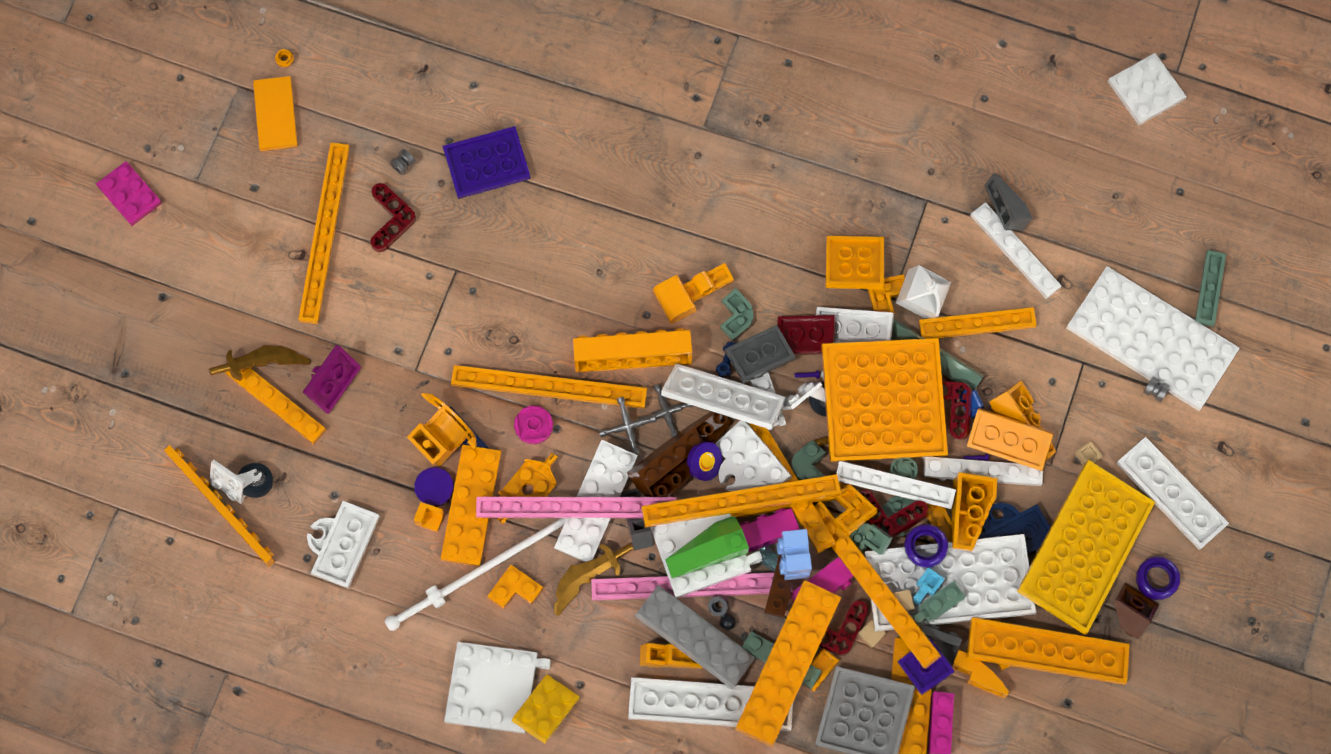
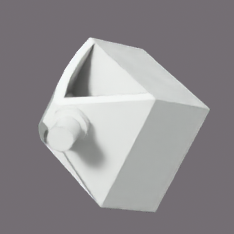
M920 265L908 269L896 304L924 319L938 317L951 282Z

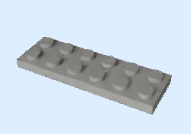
M659 585L635 615L640 621L731 689L736 686L755 659L753 655Z

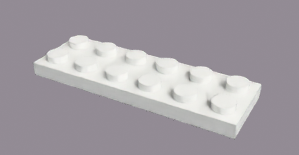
M675 364L661 390V396L771 430L785 404L786 398L680 364Z
M1146 437L1116 463L1155 502V505L1198 550H1201L1229 524Z
M601 440L577 497H620L629 477L627 472L632 469L638 455ZM567 518L554 549L583 562L592 560L610 518Z

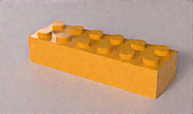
M684 328L675 329L671 332H666V330H657L655 333L639 331L629 335L622 332L617 333L615 336L599 334L596 337L581 335L573 338L576 373L675 366V364L692 365L691 332Z

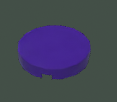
M437 467L428 468L417 476L414 490L420 502L439 507L452 497L454 483L450 474L445 470Z

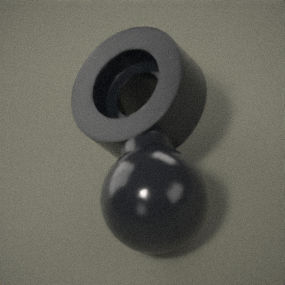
M723 595L713 596L708 603L710 613L721 617L720 625L723 629H733L736 620L734 616L727 613L729 609L728 599ZM717 602H721L722 607H718Z

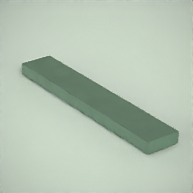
M895 319L893 320L891 341L925 339ZM940 349L941 374L954 382L966 383L972 388V391L975 390L983 375Z

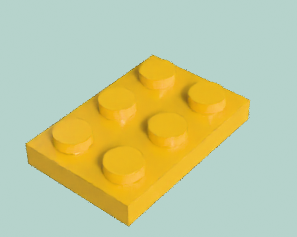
M546 674L513 716L512 722L546 744L578 702L580 696Z

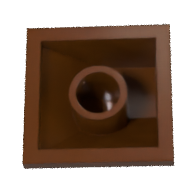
M1124 583L1114 601L1121 628L1128 635L1139 639L1150 624L1159 604L1127 583Z

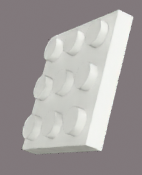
M1156 53L1108 79L1109 85L1138 126L1186 99V95Z

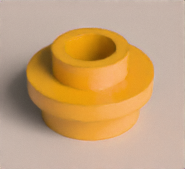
M287 49L279 50L275 55L276 64L280 67L290 66L294 61L292 52ZM284 57H287V58H288L287 60L282 61V58H284Z

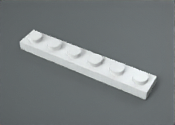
M986 202L971 213V218L1045 299H1048L1061 288V284L1011 230H1004L998 215Z
M938 457L924 458V478L954 480L956 475L961 472L998 478L997 483L1030 486H1042L1043 470L1040 471L1018 463Z
M839 461L836 473L839 482L916 501H923L948 509L952 508L956 492L955 489Z

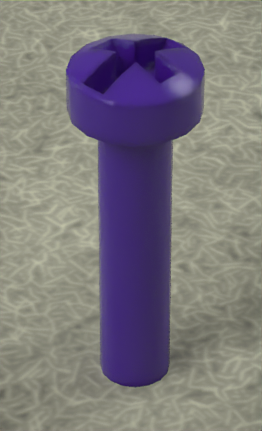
M816 370V372L795 373V378L816 377V379H819L820 372Z
M985 453V455L963 456V459L989 461V455Z

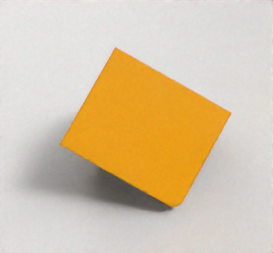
M420 502L413 521L417 526L437 532L444 517L443 509Z

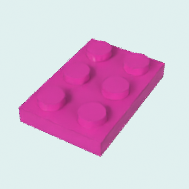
M126 161L96 183L100 191L131 226L162 204L161 200Z

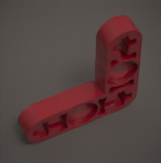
M377 183L372 187V196L392 218L372 236L370 242L374 251L384 252L415 223L416 217L414 211L388 186L383 183ZM377 190L383 191L387 199L385 200L381 194L378 195ZM391 201H397L399 203V206L396 209H391L388 207ZM401 210H403V213H404L405 215H407V216L410 215V218H411V219H410V220H408V219H405V220H404V217H403V214L401 213ZM397 226L399 230L396 234H390L388 232L389 227ZM377 240H378V241H382V240H383V245H382V246L379 245V244L377 245V244H376V241H377Z
M942 381V386L946 385L948 387V393L943 396V399L952 400L950 434L955 439L963 440L967 438L970 430L972 388L962 382ZM962 387L967 390V393H964L962 398L966 403L957 402V399L961 400L962 396L958 393V390H962ZM959 406H964L966 409V413L962 417L956 414ZM956 419L965 420V423L961 422L960 424L959 422H956ZM959 424L960 427L964 429V432L960 433V436L958 433L955 432L956 429H959Z
M867 489L859 491L881 513L878 519L873 520L870 518L868 522L877 525L880 529L879 524L883 523L884 527L888 529V534L893 538L923 521L929 514L925 502L915 501L887 517L871 491ZM917 507H919L920 509H922V511H923L922 514H919V513L916 511V508H917ZM908 512H911V515H913V520H911V517L908 514ZM905 516L908 518V521L905 525H898L897 519Z
M863 601L853 602L839 632L836 633L827 628L825 633L829 635L830 639L826 643L821 642L819 647L825 648L839 656L847 655L867 615L868 607ZM858 606H861V610L864 612L859 613L857 617V620H860V623H858V621H856L855 619H852L856 612V610L853 608H857ZM847 623L855 625L856 631L850 634L845 631ZM833 636L836 637V643L841 644L842 641L845 642L847 649L840 651L838 650L839 646L836 644L830 647Z

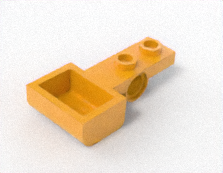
M723 263L708 272L698 273L691 281L682 284L678 275H675L653 288V293L672 325L696 312L695 301L734 281V278L726 264Z

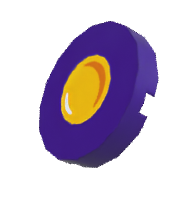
M703 441L693 446L687 459V466H689L691 476L702 481H709L715 478L723 462L722 453L718 446L710 442Z

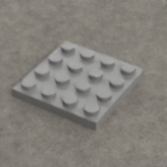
M836 666L815 745L845 754H898L915 686Z

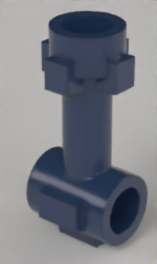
M728 341L724 345L723 351L736 343ZM726 353L722 362L716 367L718 376L726 378L731 372L729 368L730 360Z

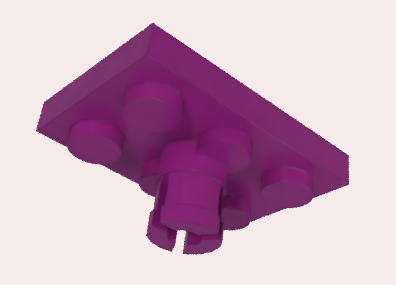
M335 345L323 364L313 368L312 372L315 374H311L312 379L303 390V393L319 409L329 414L357 375L361 366L342 347Z

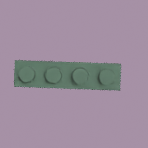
M1207 250L1205 254L1195 314V322H1199L1202 325L1211 327L1215 325L1226 259L1225 253Z
M751 631L742 648L756 659L766 663L774 644ZM810 665L802 685L812 689L821 674V670Z

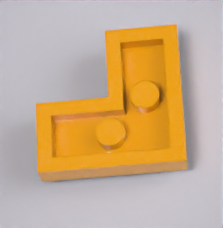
M904 274L884 278V289H867L873 311L895 314L891 298L899 296L905 280Z
M851 484L841 490L840 496H835V500L846 511L834 519V524L847 536L877 514V508Z
M510 565L487 598L504 609L516 593L532 605L543 590V586L513 565Z

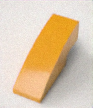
M958 650L952 668L969 675L968 684L1005 699L1009 691L995 673L979 660L967 659V653Z

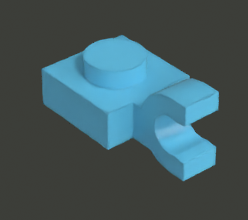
M928 567L916 583L920 589L915 594L913 602L919 605L927 593L933 596L945 579Z

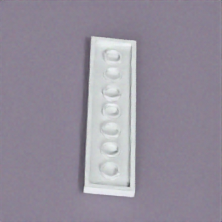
M631 677L628 719L736 727L755 686L736 685L731 689L726 684ZM793 704L781 727L782 731H791Z

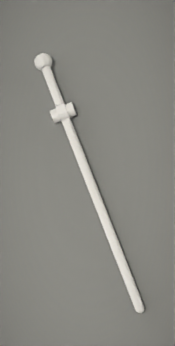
M560 518L446 587L438 590L436 585L426 590L428 595L426 599L397 616H388L384 621L390 631L397 630L402 621L433 604L436 609L446 603L444 600L446 595L564 526L567 518Z

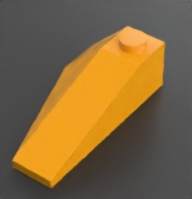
M1022 380L989 401L991 409L995 414L1043 429L1040 425L1042 418L1039 413H1035L1032 406L1034 400ZM1052 442L1047 459L1056 453Z
M961 472L954 478L952 489H955L956 492L952 504L953 549L973 551L985 520L996 499L998 478Z

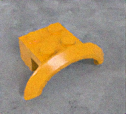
M421 394L426 401L436 406L439 410L426 424L419 423L407 438L433 465L441 466L466 438L473 449L477 448L475 434L449 406L433 394Z

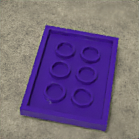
M515 126L443 146L458 199L531 179Z

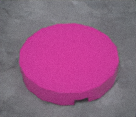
M528 406L523 408L516 416L514 429L521 441L537 445L550 437L553 431V420L550 413L542 407Z

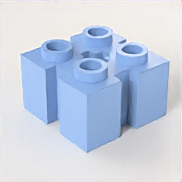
M807 529L784 531L781 538H778L777 553L782 556L779 569L780 575L784 574V580L809 578L812 566Z

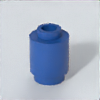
M965 390V391H963V392L961 393L962 397H961L960 402H962V403H966V401H965V400H962V398H963V394H964V393H967V390ZM977 390L972 391L971 419L975 418L979 408L984 410L985 407Z

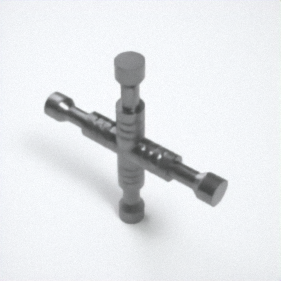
M656 384L653 387L658 394L661 409L651 412V414L646 416H639L638 419L649 418L650 415L654 414L657 419L664 417L667 426L671 430V437H673L678 432L675 430L672 414L681 411L683 408L694 406L687 403L668 406L666 398L661 396V384Z
M617 398L622 411L623 423L607 430H599L600 436L602 438L611 433L616 434L626 431L628 441H630L632 447L631 453L638 454L640 452L636 447L633 428L643 426L645 423L657 422L656 415L631 421L629 413L626 411L625 398Z

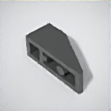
M992 174L984 186L1004 230H1024L1033 219L1026 203L997 174Z
M636 488L623 491L620 497H641V494ZM626 518L634 551L652 547L651 529L644 526L643 518Z

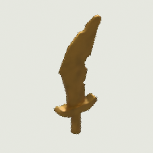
M262 345L260 348L237 358H233L232 350H228L226 364L209 368V373L212 376L230 371L233 378L241 381L242 374L239 371L253 368L254 366H267L271 362L278 365H309L310 359L304 355H298L296 351L284 346Z
M628 543L617 551L612 552L609 547L599 544L598 547L603 550V555L577 565L571 564L558 583L555 595L557 601L554 603L555 615L559 616L563 609L579 593L580 585L583 583L589 584L596 574L599 575L613 567L614 575L618 576L620 574V564L617 559L634 550L632 545Z

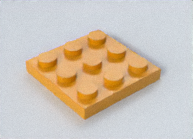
M827 236L826 288L884 289V237Z

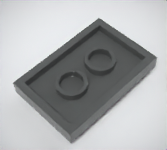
M777 325L725 349V353L743 384L795 360L794 353Z

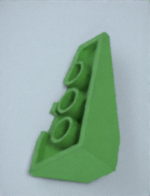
M732 516L712 524L665 559L673 579L748 554L749 547L736 517Z

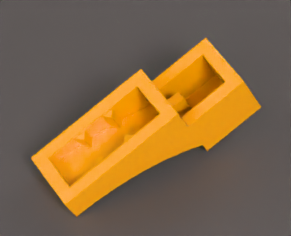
M646 643L640 646V666L704 669L672 644Z

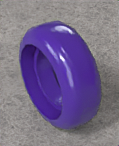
M930 524L914 527L906 536L904 542L905 554L908 560L915 566L933 568L945 559L948 552V540L944 532L938 527ZM923 535L933 537L938 544L937 552L931 557L920 556L916 552L914 545L918 537Z
M1154 556L1146 559L1139 565L1136 572V584L1146 597L1152 600H1164L1170 598L1177 591L1180 585V573L1177 566L1171 560L1165 557ZM1156 567L1167 572L1169 583L1166 588L1156 589L1148 583L1147 573L1150 569Z

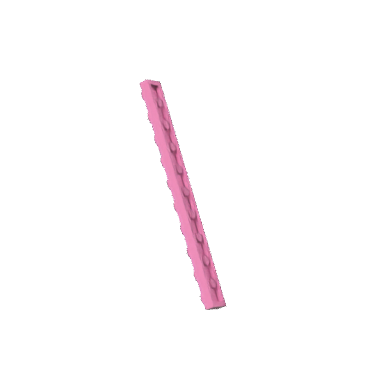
M477 497L476 517L643 518L641 506L676 501L677 499L676 497Z
M774 573L743 574L682 597L769 594ZM668 577L591 579L592 601L648 599L658 585L675 597Z

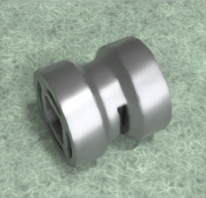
M402 149L399 152V156L393 158L389 163L397 173L403 175L409 166H413L416 163V160L407 150Z
M1152 376L1143 393L1148 396L1153 395L1155 400L1161 403L1170 386L1166 383H1158V379Z

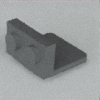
M923 625L922 631L928 639L931 638L935 642V645L952 666L962 639L958 638L959 635L956 633L939 631L940 628L935 625Z

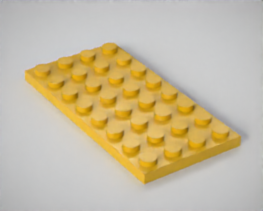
M1087 460L1016 592L1084 635L1087 634L1155 502L1095 463Z

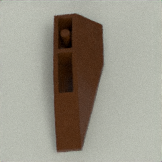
M713 411L707 413L644 458L627 472L635 487L646 497H669L691 477L689 466H687V459L692 447L703 441L716 444L733 420L729 416Z

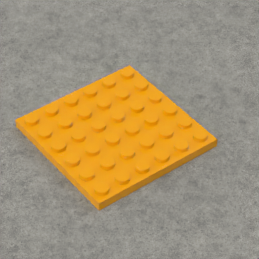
M939 338L829 343L821 345L830 462L948 455Z

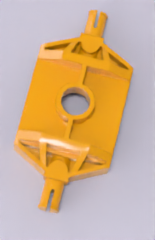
M551 452L543 462L525 459L524 464L501 492H498L499 497H547L557 485L551 472V465L558 457ZM527 485L532 486L534 489L530 495H525L522 492V489ZM497 518V520H498L499 522H501V524H503V525H504V523L506 522V520L508 519V518Z

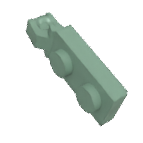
M953 581L918 607L920 612L913 616V619L917 625L925 619L928 623L934 621L966 597Z

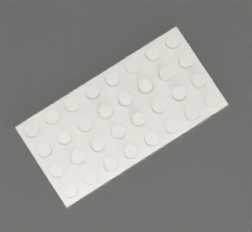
M1108 266L1066 327L1069 331L1146 379L1151 380L1153 376L1158 379V383L1168 384L1170 387L1167 392L1198 411L1201 410L1239 350V347L1199 322H1195L1194 319Z
M1024 534L978 539L973 551L953 549L952 542H948V552L945 559L939 565L931 568L945 579L936 593L954 581L966 598L936 620L928 623L925 619L918 626L968 622L972 617L987 620L1036 614L1035 603L1016 592L1029 569ZM938 544L915 546V550L920 556L931 557L937 552ZM904 547L886 549L884 555H879L875 551H865V557L890 590L895 593L910 589L913 600L915 594L920 589L916 583L927 568L915 566L909 561ZM927 593L919 605L913 602L914 610L908 611L912 618L920 612L918 607L932 597L930 594ZM871 599L875 632L895 630Z

